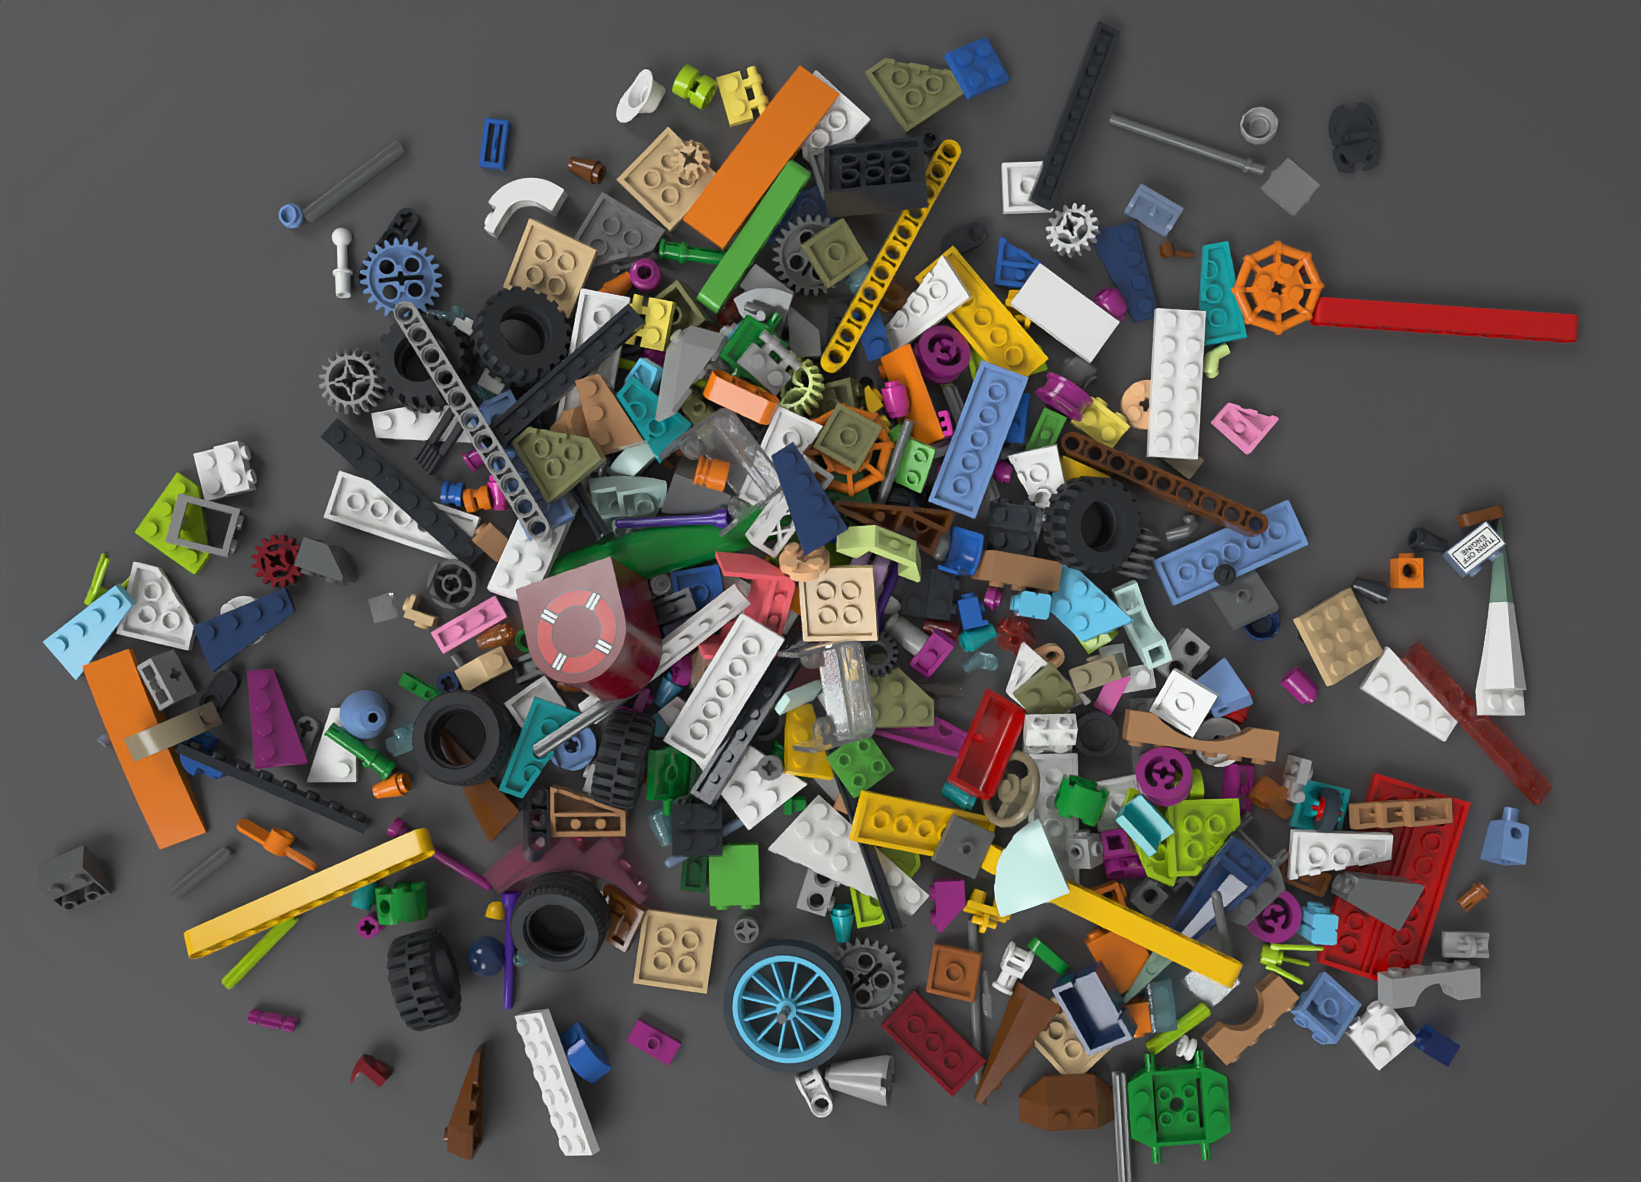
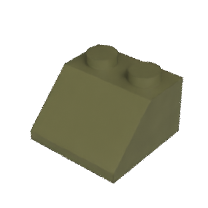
M676 280L655 297L656 299L676 303L668 346L671 343L670 337L677 330H684L690 326L706 329L711 323H714V320L704 306L696 301L697 296L687 282Z

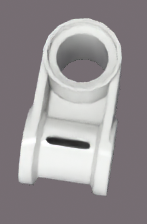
M817 1066L801 1076H794L801 1094L805 1097L812 1113L817 1117L828 1116L832 1111L833 1097L819 1067ZM819 1098H824L829 1104L824 1108H819L815 1101Z

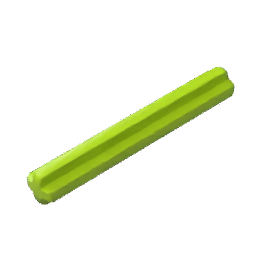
M295 916L275 925L222 979V984L228 989L233 988L298 922L299 918Z

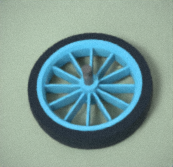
M779 939L754 948L734 967L724 992L723 1013L730 1036L747 1057L771 1070L801 1072L823 1064L842 1046L853 1022L854 996L844 969L828 952L802 940ZM777 962H795L791 985L788 990L785 987ZM771 964L780 992L757 971ZM802 964L816 973L797 992L794 990L798 965ZM818 976L825 981L829 988L828 991L802 998L801 996ZM752 977L774 998L745 991L749 979ZM832 996L834 1012L803 1004ZM744 999L774 1007L746 1014ZM777 1012V1016L759 1035L749 1023V1020ZM803 1013L833 1020L832 1026L825 1034ZM797 1019L820 1040L806 1047ZM788 1020L792 1023L800 1048H783ZM777 1021L783 1024L779 1047L762 1038Z

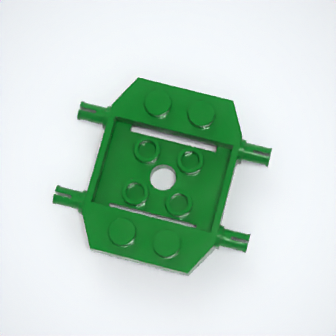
M1196 1048L1194 1053L1195 1063L1182 1064L1175 1067L1155 1066V1052H1144L1145 1066L1141 1067L1127 1079L1131 1138L1151 1148L1152 1163L1157 1164V1161L1159 1164L1163 1162L1162 1146L1200 1144L1201 1159L1211 1160V1144L1231 1132L1227 1076L1206 1065L1203 1048ZM1196 1078H1200L1203 1126H1200ZM1154 1096H1155V1109H1156L1157 1129H1156V1124H1155ZM1175 1097L1182 1099V1105L1178 1109L1170 1107V1101Z

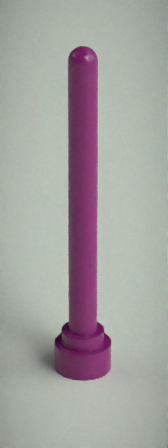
M397 817L386 834L395 839L411 831L405 825L406 822ZM434 846L435 854L432 856L433 858L484 890L490 891L493 888L491 881Z

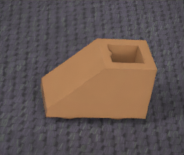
M484 523L475 530L476 536L472 541L498 563L510 536L500 525L494 523L487 525Z

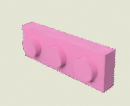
M495 595L432 631L431 634L442 653L445 654L509 616Z

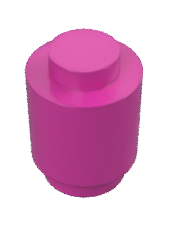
M900 380L886 382L885 387L881 388L885 411L889 413V418L909 414L908 408H910L905 383L900 384Z

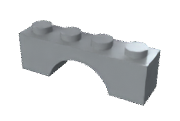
M1455 959L1454 963L1433 962L1431 966L1414 964L1410 965V968L1407 969L1390 967L1388 971L1378 972V1002L1392 1009L1415 1006L1419 995L1425 988L1437 983L1440 984L1443 993L1457 1000L1480 998V968L1470 964V961L1465 959Z

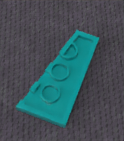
M1228 241L1202 247L1199 311H1206L1204 347L1247 337L1243 314L1234 293H1231V288L1234 287L1236 278Z
M534 696L499 790L523 798L557 749L555 748L542 758H539L533 751V745L582 713Z

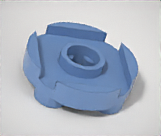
M590 727L572 737V740L577 741L579 744L576 747V752H573L572 749H566V746L569 744V741H566L555 750V753L550 758L552 762L563 769L572 771L584 768L588 763H591L597 754L598 744L596 735Z

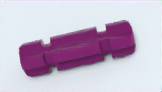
M252 1009L248 1014L247 1022L254 1025L260 1023V1026L277 1030L283 1028V1031L294 1032L298 1019L289 1016L285 1018L284 1015L266 1011L262 1013L261 1010Z

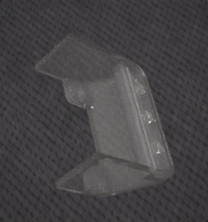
M727 408L717 410L677 437L659 455V458L663 460L677 449H680L687 458L692 460H698L700 455H706L710 457L709 460L715 458L730 463L726 481L737 495L729 501L728 510L735 520L719 533L721 537L749 518L782 491L773 462L736 414Z
M845 639L813 643L777 652L778 657L800 658L802 665L808 669L819 668L827 716L818 718L813 724L814 740L793 745V750L818 753L863 740L873 735L876 723L864 651L859 641Z

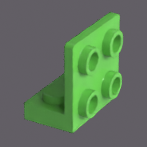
M903 421L890 431L889 438L894 442L895 446L904 423ZM910 435L894 481L921 493L926 484L937 449ZM894 448L892 449V452H891V455H890V458H889V461H888V465H889V463H890V460H891V457H892Z
M866 729L855 733L848 742L826 757V760L853 798L858 797L861 790L869 789L894 770Z

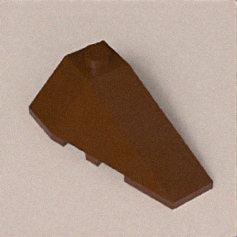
M480 1045L474 1053L450 1122L444 1130V1142H447V1151L466 1160H472L482 1145L485 1045Z

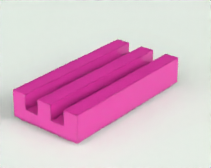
M948 411L938 412L941 429L944 431V440L952 438L954 432Z

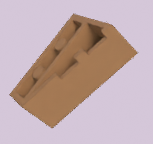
M596 374L575 380L590 438L595 439L604 455L646 444L617 400V394L606 377Z
M983 550L978 568L974 576H971V579L987 581L989 586L1004 588V584L1012 585L1011 590L1026 591L1027 588L1034 589L1035 593L1048 594L1049 591L1058 592L1062 564L1057 561L996 550Z
M554 784L550 787L551 837L626 836L629 833V809L595 802L588 794Z

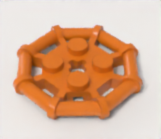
M1279 240L1251 255L1243 257V264L1235 285L1231 288V293H1234L1244 316V322L1247 325L1252 324L1274 332L1275 335H1281L1282 332L1313 318L1312 313L1321 290L1325 288V283H1322L1312 260L1313 254L1309 251L1304 252L1282 244ZM1281 254L1298 261L1293 266L1281 262ZM1273 255V263L1262 268L1257 265V262ZM1303 265L1311 284H1304L1298 271ZM1252 269L1256 272L1254 282L1250 287H1244ZM1275 281L1283 285L1281 294L1273 293L1271 290L1274 287ZM1304 289H1311L1303 308L1299 304L1303 297ZM1244 292L1251 293L1256 304L1253 310ZM1295 309L1299 313L1281 321V314L1288 310ZM1261 310L1274 314V322L1257 315Z
M840 403L883 427L877 412L871 413L847 406L845 403ZM834 409L811 420L824 426ZM883 427L878 436L881 443H874L859 470L861 472L867 469L872 474L853 483L852 476L857 474V472L813 449L816 440L805 454L816 464L814 456L821 455L828 467L826 471L847 476L848 484L832 480L827 489L854 497V494L885 479L884 474L895 444L890 440ZM874 450H881L875 469L870 465V460ZM817 471L814 473L821 483L825 476Z

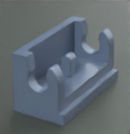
M1140 184L1123 213L1166 237L1184 208L1145 185Z

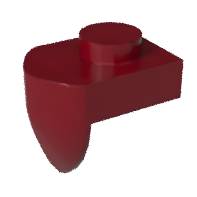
M363 1054L353 1068L350 1083L362 1072L380 1088L393 1073L389 1071L388 1065L382 1060H376L371 1055Z

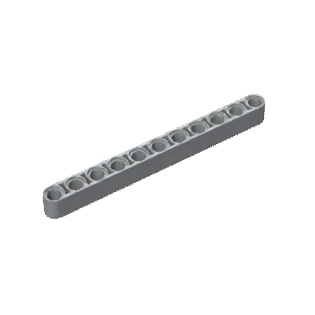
M403 301L397 304L394 309L396 321L526 532L534 541H547L552 535V527L423 317L412 303ZM406 312H413V316L410 320H402V317ZM419 333H426V338L423 341H415ZM432 354H440L437 362H428ZM445 375H453V379L449 384H441V380ZM458 396H465L466 401L463 405H454V401ZM478 417L479 423L476 427L467 426L470 418ZM486 438H491L492 445L487 449H482L480 447L481 442ZM503 459L506 461V465L502 470H494V463L497 460ZM518 481V489L514 492H508V483ZM523 503H532V510L529 513L522 514L520 512V507ZM539 523L545 524V532L539 536L534 535V526Z

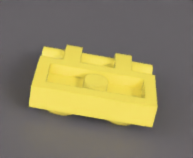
M756 66L747 68L748 79L742 80L740 71L716 77L730 127L753 121L752 111L759 109L761 115L769 105L768 97L764 95L762 88V76L758 74ZM752 88L755 99L748 101L745 90Z
M634 294L630 306L639 315H646V325L627 340L625 344L634 345L636 336L642 337L640 347L666 352L676 303L649 297L648 307L642 306L644 296Z

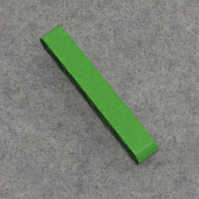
M792 159L788 161L698 294L696 301L716 314L721 311L812 175L810 171Z

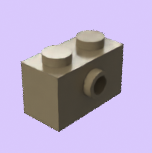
M1122 652L1105 658H1101L1099 654L1087 658V664L1068 670L1076 694L1131 676Z

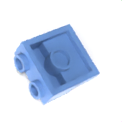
M1324 971L1319 972L1308 991L1300 994L1295 1007L1290 1012L1295 1016L1293 1018L1295 1023L1303 1028L1308 1027L1313 1032L1312 1037L1315 1041L1323 1045L1337 1044L1362 1004Z

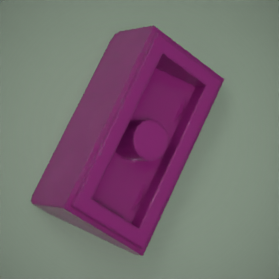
M1232 763L1223 767L1221 799L1239 798L1240 814H1244L1246 811L1251 814L1255 765Z

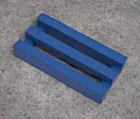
M485 117L479 160L480 168L485 169L486 167L492 170L499 169L500 171H505L511 127L509 120ZM491 124H494L490 162H487ZM501 125H502V126H503V133H502V141H501V148H500L499 163H496L497 151H498V143H499V136H500V128H501Z

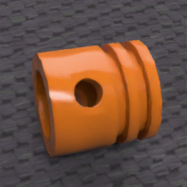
M700 455L693 484L699 483L701 487L704 484L705 488L723 492L730 463L715 458L709 460L710 457L705 459L703 455Z

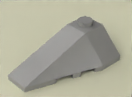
M690 326L684 330L679 329L670 337L671 343L665 354L655 416L658 422L676 414L691 394L692 389L690 386L695 384L698 379H702L706 374L703 368L709 360L713 362L720 355L728 340L726 335L695 326Z

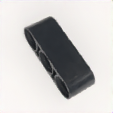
M540 785L530 789L523 804V855L530 862L542 860L550 845V792ZM532 798H538L542 803H535ZM531 821H538L541 827L533 825ZM531 844L539 845L541 850H535Z

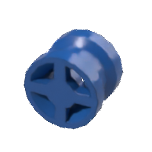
M444 481L441 488V504L449 505L453 503L458 507H463V489H466V484L463 482L452 484L451 481Z

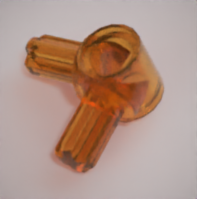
M880 272L881 279L885 280L884 275ZM894 275L877 307L880 311L887 314L893 313L895 310H901L908 301L909 296L915 291H904L896 283ZM886 296L892 297L894 301H890Z
M1260 776L1248 794V799L1260 808H1271L1282 819H1287L1293 814L1292 807L1284 801L1289 797L1287 794L1288 788L1279 786L1275 781L1266 776Z

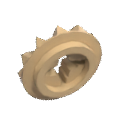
M692 139L685 142L681 141L673 150L671 165L679 177L686 180H695L702 177L708 171L710 155L702 143ZM695 153L694 158L697 164L689 163V165H685L686 159L684 155L691 156Z

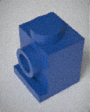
M975 592L961 595L962 600L956 602L962 630L989 625L988 620H982V615H985L983 601H978Z

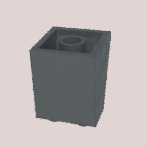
M686 448L674 473L661 512L671 514H712L717 509L727 508L728 505L733 507L743 479L739 478L742 468L730 464L723 492L705 488L704 484L702 487L699 486V483L694 485L693 480L700 455H703L705 459L710 457L709 460H712L714 457L704 453L695 455Z
M1342 871L1341 875H1337L1333 880L1331 893L1400 931L1424 886L1403 876Z

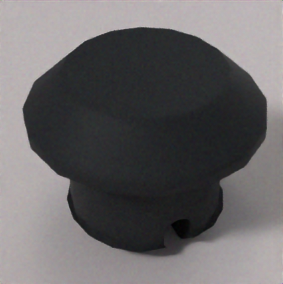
M1229 564L1219 565L1214 571L1215 581L1222 586L1232 584L1236 579L1235 569Z

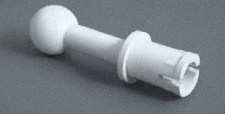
M337 228L332 233V241L337 246L338 269L333 270L336 296L339 298L351 297V277L353 276V271L348 269L347 246L352 241V235L346 228Z

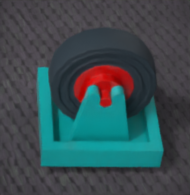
M1307 780V784L1302 787L1305 800L1301 803L1293 804L1289 826L1304 830H1316L1323 833L1341 831L1351 790Z

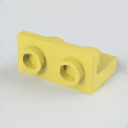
M1091 396L1094 403L1092 406H1086L1082 412V421L1071 420L1070 423L1089 438L1113 448L1121 436L1130 428L1126 423L1128 420L1118 412L1114 414L1107 408L1108 404L1101 398Z

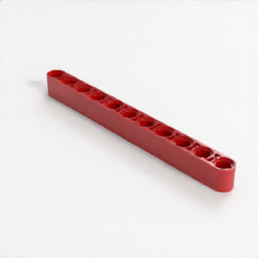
M1329 297L1318 298L1312 313L1313 318L1309 321L1310 325L1559 343L1577 342L1579 315Z

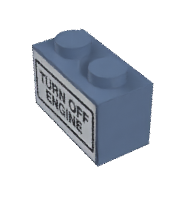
M1485 521L1446 551L1443 558L1461 578L1468 574L1473 577L1483 569L1481 564L1489 559L1492 562L1504 552L1501 548L1507 543Z

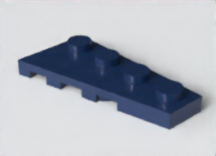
M1136 221L1100 229V234L1094 235L1097 243H1093L1100 261L1103 262L1112 284L1114 283L1115 287L1128 302L1127 312L1132 322L1137 323L1153 319L1154 310L1157 308Z
M284 588L194 625L193 628L211 672H216L227 661L236 657L250 644L255 643L269 630L274 629L297 612L288 588Z

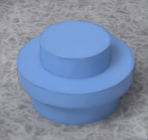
M286 204L279 211V219L285 227L295 229L303 222V210L297 204Z

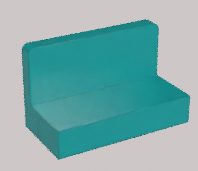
M1139 794L1121 807L1115 819L1149 857L1157 852L1161 841L1174 833V827L1143 794Z

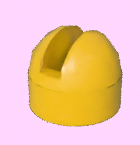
M499 901L492 902L486 909L485 917L505 920L506 908Z

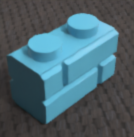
M1019 591L1015 596H1011L1010 610H1013L1014 616L1047 620L1049 618L1052 598L1048 594Z
M1312 901L1307 902V905H1301V923L1297 933L1313 944L1333 946L1337 944V932L1335 929H1338L1339 917L1330 912V907H1325L1323 903Z

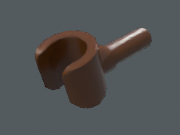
M1165 242L1159 246L1160 256L1163 259L1174 256L1194 257V252L1174 250L1173 242Z

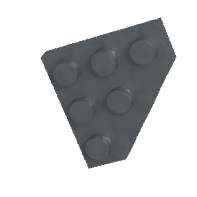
M602 192L574 238L599 250L593 263V268L653 253L666 231Z

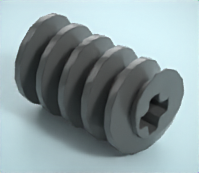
M1141 527L1140 535L1137 534L1136 540L1138 543L1136 547L1131 549L1132 554L1127 559L1128 561H1122L1123 563L1120 565L1125 571H1117L1118 574L1136 580L1148 579L1143 570H1151L1152 567L1146 561L1155 559L1149 552L1158 551L1153 542H1161V539L1156 536L1155 532Z

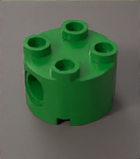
M1063 774L1053 804L1055 808L1059 809V815L1070 819L1072 816L1081 818L1083 823L1096 826L1097 821H1100L1110 790L1104 786L1102 790L1096 788L1098 783L1071 774L1068 778L1066 774Z
M409 881L394 883V888H390V886L375 888L379 924L395 925L401 921L410 923L428 918L429 910L425 881L411 883V886H409Z

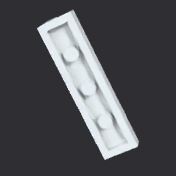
M803 454L813 473L817 471L825 476L820 483L825 490L834 476L817 465L809 456ZM781 486L745 534L751 544L773 558L778 555L796 530L793 521L789 526H780L781 518L784 515L790 514ZM777 534L778 541L772 549L763 544L768 536Z

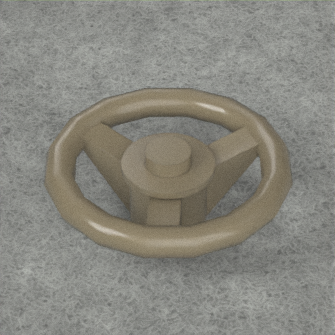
M1020 750L1012 752L1009 762L1013 760L1024 762L1028 767L1029 775L1019 779L1017 775L1011 774L1005 769L998 787V796L1003 803L997 814L993 810L991 798L989 801L981 799L983 811L992 824L1001 828L1015 826L1026 819L1034 808L1040 791L1038 766L1028 753Z

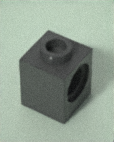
M1144 877L1128 894L1127 899L1150 918L1169 896L1163 891L1166 888L1164 884L1155 879L1151 880L1148 877ZM1153 889L1154 897L1148 901L1144 900L1145 891Z

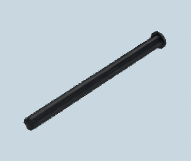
M514 383L510 384V388L517 400L528 392L525 386L521 388L515 387ZM542 416L532 424L533 428L550 431ZM579 482L570 492L597 537V545H604L615 537V533L608 530L583 485Z
M829 739L823 742L827 756L839 748L836 739ZM831 767L852 825L858 799L851 796ZM858 842L889 929L886 931L887 934L906 927L905 924L902 925L875 846Z

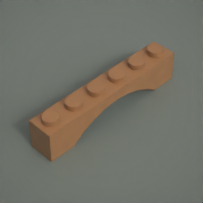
M1130 709L1125 711L1122 739L1129 740L1128 745L1143 747L1144 743L1153 744V749L1168 746L1178 747V751L1181 753L1192 754L1193 750L1202 751V756L1217 758L1218 753L1226 754V759L1242 761V757L1252 758L1251 763L1266 765L1267 761L1275 762L1279 737L1278 731L1246 727L1240 732L1224 738L1212 740L1194 739L1175 732L1154 713Z

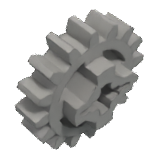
M1076 203L1073 204L1072 209H1068L1064 205L1062 213L1056 210L1055 214L1057 217L1055 219L1049 218L1052 226L1046 227L1048 233L1046 239L1053 251L1058 250L1060 256H1063L1066 252L1070 258L1073 257L1074 252L1082 256L1084 248L1090 251L1091 247L1089 244L1091 242L1097 243L1094 235L1100 234L1098 228L1100 223L1097 217H1095L1096 215L1093 210L1088 211L1086 205H1082L1080 209ZM1072 225L1074 226V236L1072 235Z

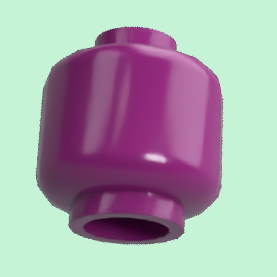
M639 259L630 268V280L640 292H654L662 284L663 275L661 268L652 259Z
M1105 287L1093 296V303L1118 320L1119 323L1125 319V312L1129 304L1117 288L1110 289Z

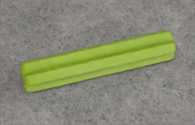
M1200 1003L1146 1042V1047L1150 1052H1155L1154 1055H1156L1209 1017L1211 1011L1206 1004Z

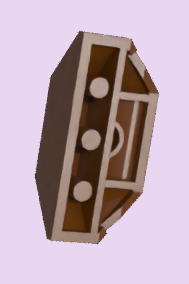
M1094 1073L1043 1075L1025 1092L1019 1095V1119L1021 1122L1046 1131L1099 1129L1115 1119L1113 1088Z

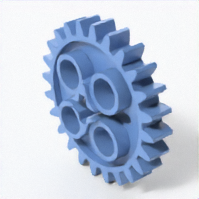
M395 238L394 245L392 246L385 240L384 249L375 245L378 253L375 255L372 252H368L372 260L371 262L363 260L362 263L368 269L360 270L362 275L367 276V279L360 281V284L368 285L363 294L371 293L372 295L368 303L376 301L378 303L375 308L376 311L384 307L385 316L390 311L394 312L396 305L403 301L412 303L416 309L420 308L426 313L425 304L434 305L430 299L431 296L439 297L434 288L442 287L440 283L435 282V279L442 277V274L434 273L439 264L430 263L434 255L426 257V247L420 251L417 250L418 242H415L412 247L408 246V239L404 240L403 245H399L398 239ZM408 259H415L419 263V269L416 272H409L405 268V262ZM383 261H390L394 265V271L391 274H384L380 271L379 266ZM399 272H402L404 277L423 275L424 277L422 280H406L403 286H400L397 281L379 283L378 281L380 278H396ZM411 284H418L422 287L423 293L419 297H412L408 292V287ZM386 286L395 287L398 292L396 298H385L383 295L384 288Z

